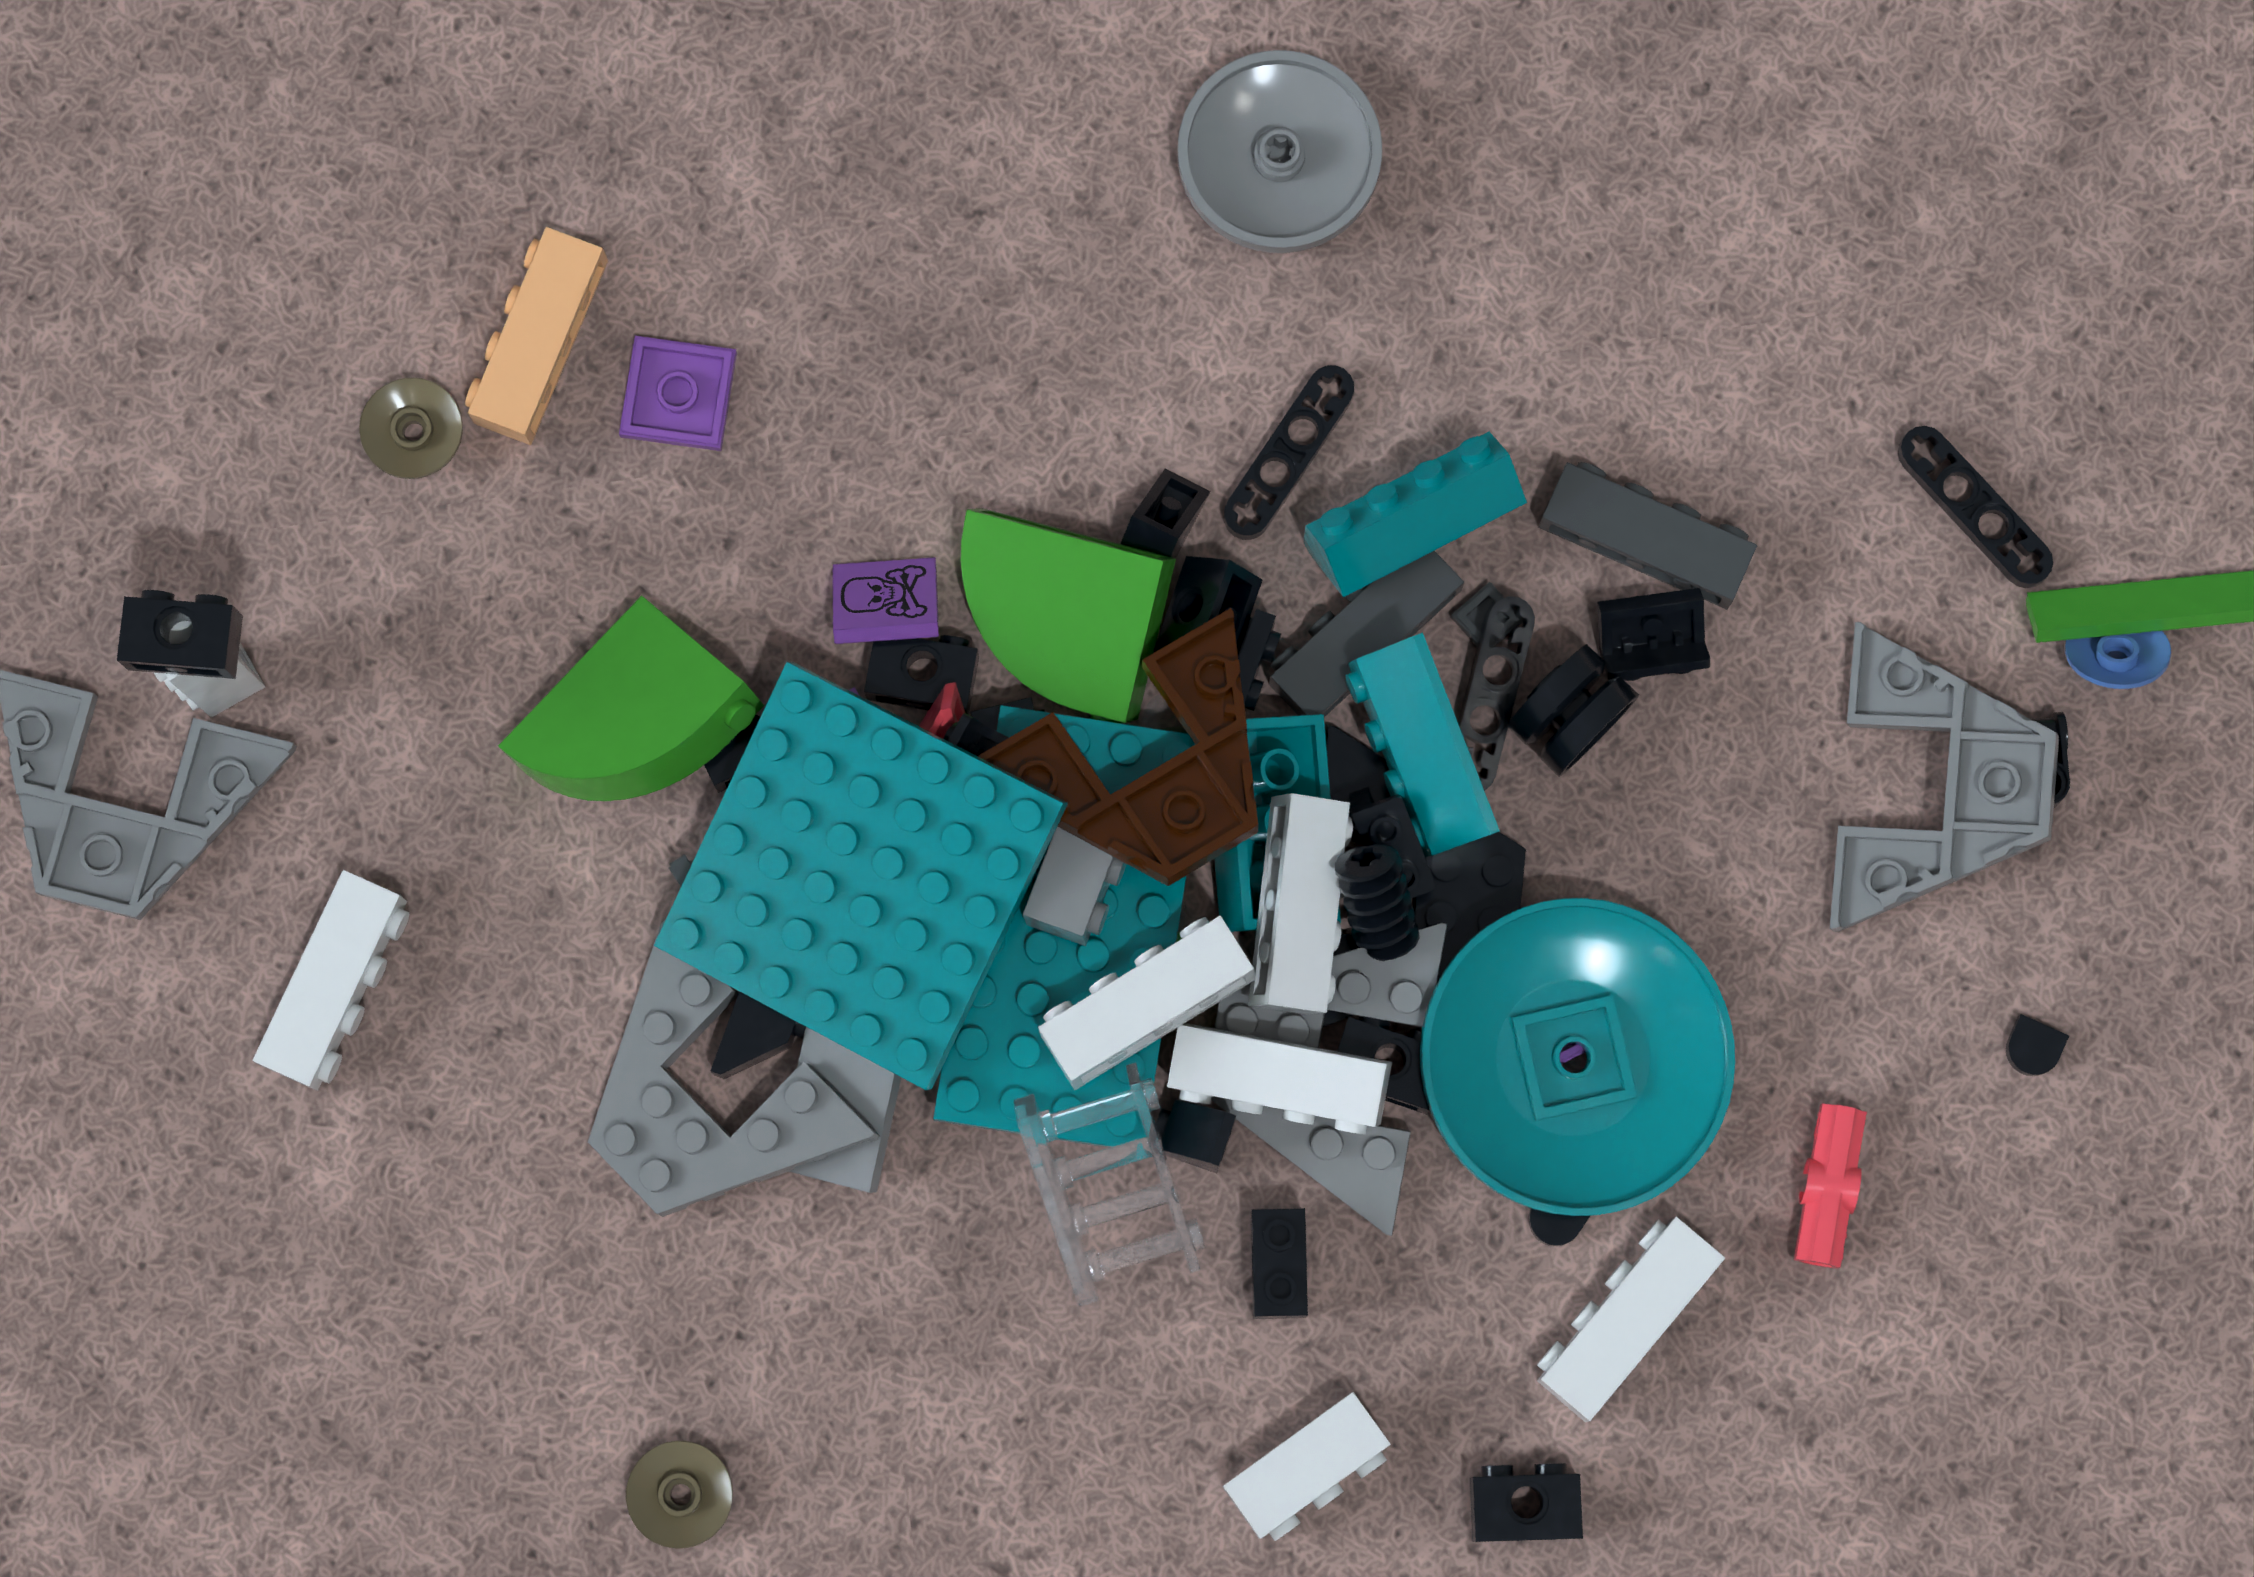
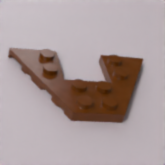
M1231 608L1142 660V669L1192 738L1195 745L1110 795L1054 712L985 751L978 757L1068 802L1058 827L1166 886H1170L1258 833V817L1253 790V774L1248 747L1234 612Z

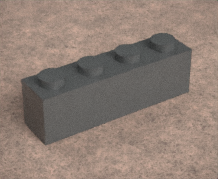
M1578 462L1577 466L1566 463L1538 528L1680 590L1700 588L1704 600L1728 610L1757 548V544L1748 541L1749 535L1746 532L1728 524H1720L1718 528L1700 520L1701 514L1686 505L1673 503L1672 507L1662 504L1653 500L1654 494L1640 485L1625 483L1623 487L1605 479L1607 474L1594 465L1585 462Z
M1433 551L1347 595L1345 598L1350 603L1336 616L1331 611H1328L1308 630L1312 638L1302 648L1297 650L1292 645L1274 660L1270 667L1275 672L1270 676L1269 685L1298 716L1324 714L1325 717L1350 694L1345 678L1346 674L1351 673L1348 665L1349 662L1412 637L1462 591L1464 581Z

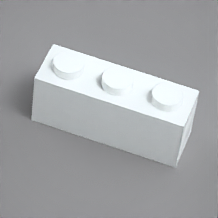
M1352 1392L1222 1487L1258 1538L1261 1539L1269 1533L1273 1540L1276 1541L1301 1523L1295 1514L1305 1506L1313 1502L1319 1510L1343 1493L1344 1490L1339 1485V1482L1356 1471L1362 1479L1387 1461L1381 1451L1391 1444L1357 1396Z

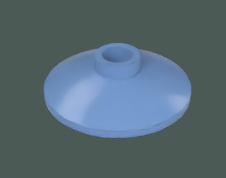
M2163 631L2066 640L2065 655L2072 669L2087 681L2107 688L2130 689L2147 685L2158 679L2166 671L2170 663L2171 646Z

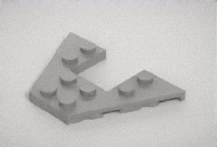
M1855 622L1847 724L1849 727L1950 732L1943 831L1838 826L1830 929L1833 932H1840L2050 841L2052 837L2059 736L2053 730L2025 717L2005 703L1993 699L1970 686L1966 681L1917 656L1911 650L1903 648L1867 628L1863 623Z
M0 670V703L4 718L2 724L4 734L8 738L11 754L9 760L25 825L23 831L26 847L30 851L32 861L31 872L35 892L41 896L141 920L291 757L297 748L293 742L193 718L165 817L70 794L98 696L92 692Z
M665 920L660 924L656 939L663 927ZM653 945L588 1143L656 1214L662 1217L686 1209L690 1204L701 1200L709 1201L725 1195L726 1191L754 1181L761 1182L792 1171L801 1164L828 1158L829 1154L865 1141L873 1142L880 1137L804 1061L731 1136L667 1069L727 1008L739 993L729 985Z
M1440 923L1420 929V939L1417 945L1410 952L1396 959L1387 961L1373 959L1367 954L1365 948H1358L1333 956L1331 973L1335 977L1336 985L1333 999L1328 1004L1327 1010L1423 1027L1426 1010L1438 981L1447 923ZM1250 983L1219 1002L1215 1023L1216 1029L1316 1048L1320 1046L1325 1013L1301 1014L1248 1006ZM1211 1097V1100L1228 1113L1236 1115V1120L1383 1233L1390 1236L1393 1235L1411 1135L1410 1130L1379 1125L1377 1127L1367 1126L1366 1134H1356L1334 1129L1335 1119L1315 1116L1314 1124L1298 1123L1282 1119L1283 1109L1263 1106L1262 1114H1252L1231 1109V1099Z

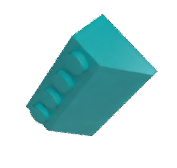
M1489 431L1481 436L1465 440L1456 449L1434 460L1420 463L1413 471L1387 484L1375 486L1366 495L1343 507L1333 508L1325 512L1321 518L1305 526L1304 545L1336 589L1345 597L1526 504L1527 500L1510 454Z
M1423 632L1349 662L1348 665L1351 673L1345 675L1346 683L1356 704L1363 702L1370 722L1364 724L1367 738L1374 752L1382 751L1389 771L1384 772L1383 776L1390 796L1399 794L1403 797L1425 857L1439 854L1499 832L1500 829Z
M1324 714L1246 719L1249 755L1253 774V790L1258 817V833L1214 859L1219 916L1222 917L1231 932L1255 931L1257 929L1271 797L1294 793L1331 799ZM1340 905L1338 907L1337 921H1339V923H1341Z

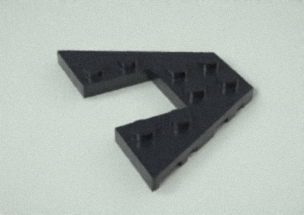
M1329 726L1326 748L1331 800L1350 802V793L1369 787L1374 802L1390 797L1383 776L1384 772L1389 771L1385 758L1338 728ZM1500 832L1426 857L1435 880L1436 888L1431 892L1416 897L1415 919L1419 930L1440 923H1447L1438 981L1454 956L1471 938L1499 918L1521 909L1526 849ZM1341 934L1339 946L1334 951L1333 956L1362 947H1358L1353 942L1352 935ZM1327 1010L1323 1028L1356 1015Z

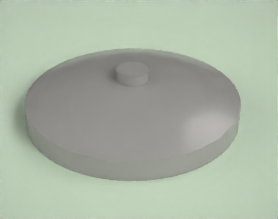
M1287 50L1263 51L1236 59L1216 71L1202 84L1191 99L1184 113L1178 137V166L1181 181L1187 197L1200 217L1211 228L1228 240L1249 249L1268 253H1290L1311 249L1330 241L1344 232L1355 222L1369 203L1377 185L1382 161V138L1378 119L1371 103L1361 88L1346 73L1331 63L1306 53Z

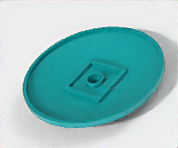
M1563 898L1526 906L1499 918L1471 938L1454 956L1440 977L1426 1010L1420 1046L1421 1076L1426 1100L1440 1134L1462 1165L1479 1181L1505 1198L1534 1210L1557 1215L1594 1216L1628 1209L1656 1197L1684 1177L1702 1158L1719 1131L1730 1103L1735 1075V1041L1726 1003L1716 981L1694 950L1676 933L1652 917L1621 904L1588 898ZM1568 1043L1580 1045L1586 1053V1065L1578 1073L1568 1072L1561 1065L1560 1052Z

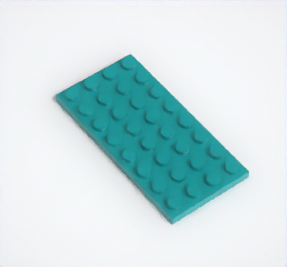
M1001 705L997 732L1009 738L1050 713ZM1055 714L1110 795L1195 745L1189 734ZM1047 847L941 1069L933 1119L939 1122L1144 1153L1161 1038L1074 1091L1041 1038L1038 1027L1045 1023L1043 1017L1052 1008L1065 1001H1071L1075 1005L1091 995L1089 988L1101 978L1111 973H1116L1120 977L1137 967L1134 961L1145 951L1157 945H1161L1165 950L1176 943L1186 876L1170 886H1166L1126 864L1119 885L1109 884L1103 900L1104 904L1109 905V911L1101 933L1099 935L1091 933L1087 945L1083 946L1026 925L1023 912L1047 853Z

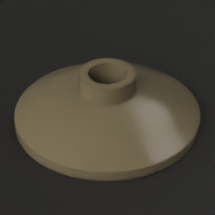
M402 378L384 385L371 396L360 418L359 433L364 451L379 469L394 477L418 479L438 472L455 456L462 439L463 422L456 402L440 385L422 378ZM419 424L423 427V434L418 440L410 441L405 438V430L409 425Z
M689 1441L666 1442L649 1450L634 1466L626 1487L627 1509L636 1528L650 1541L668 1548H689L709 1540L726 1522L733 1502L732 1481L724 1463L708 1448ZM679 1484L688 1486L691 1491V1498L685 1505H677L671 1497L673 1488Z

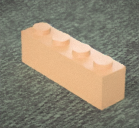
M549 227L545 228L541 240L534 239L531 242L524 260V267L528 268L521 287L518 285L513 286L505 304L504 312L509 316L502 332L495 331L488 343L485 360L489 361L485 373L482 379L475 378L467 393L465 406L469 407L468 414L474 424L528 445L532 444L608 263L607 256L602 247Z

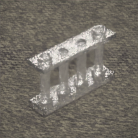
M1136 1063L1126 1065L1131 1090L1051 1114L1049 1109L1040 1111L1034 1094L1014 1100L1016 1121L1078 1307L1099 1301L1096 1282L1103 1280L1105 1273L1183 1250L1190 1273L1201 1270L1197 1251L1206 1248L1197 1218L1186 1219L1152 1111L1161 1108L1152 1078L1141 1079ZM1138 1110L1146 1137L1071 1160H1066L1065 1156L1055 1159L1050 1142L1058 1140L1057 1134ZM1150 1157L1154 1158L1161 1180L1160 1184L1082 1207L1080 1202L1073 1205L1070 1204L1066 1189L1074 1187L1073 1181ZM1164 1204L1169 1205L1176 1230L1101 1253H1097L1096 1249L1086 1251L1081 1235L1088 1234L1089 1227Z

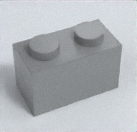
M1057 826L1023 912L1026 925L1086 946L1091 933L1099 935L1102 931L1109 911V905L1104 904L1103 900L1109 884L1119 885L1126 868V863Z

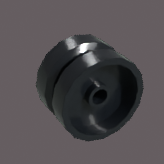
M1587 644L1576 651L1562 665L1559 664L1532 690L1526 698L1527 701L1507 724V727L1525 745L1535 743L1551 728L1555 727L1557 729V732L1543 747L1541 760L1558 777L1562 776L1611 729L1639 697V694L1621 677L1610 679L1593 695L1589 692L1591 687L1602 676L1605 661Z

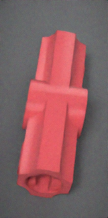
M1824 1103L1820 1105L1814 1131L1811 1158L1806 1160L1803 1174H1808L1805 1192L1800 1191L1799 1204L1803 1205L1794 1254L1795 1261L1821 1267L1841 1268L1844 1244L1847 1238L1849 1214L1854 1213L1861 1185L1862 1172L1861 1168L1858 1167L1867 1114L1865 1111L1843 1105Z

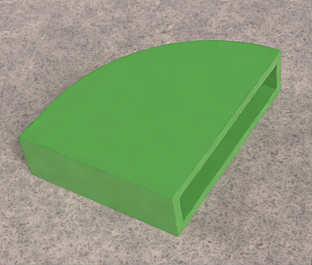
M984 508L967 509L961 539L962 581L973 620L996 658L1020 682L1039 695L1057 704L1091 714L1090 719L1120 724L1121 722L1128 723L1137 720L1148 679L1147 674L1142 669V660L1154 653L1176 558Z
M641 595L498 747L533 780L556 793L587 801L625 800L664 789L697 771L713 759L740 731L748 727L753 721L754 716L765 705L742 679Z

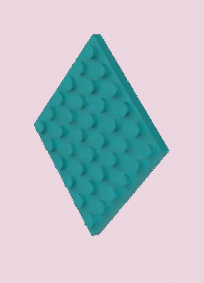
M786 662L654 946L922 1089H932L1064 814L1068 802L794 662Z

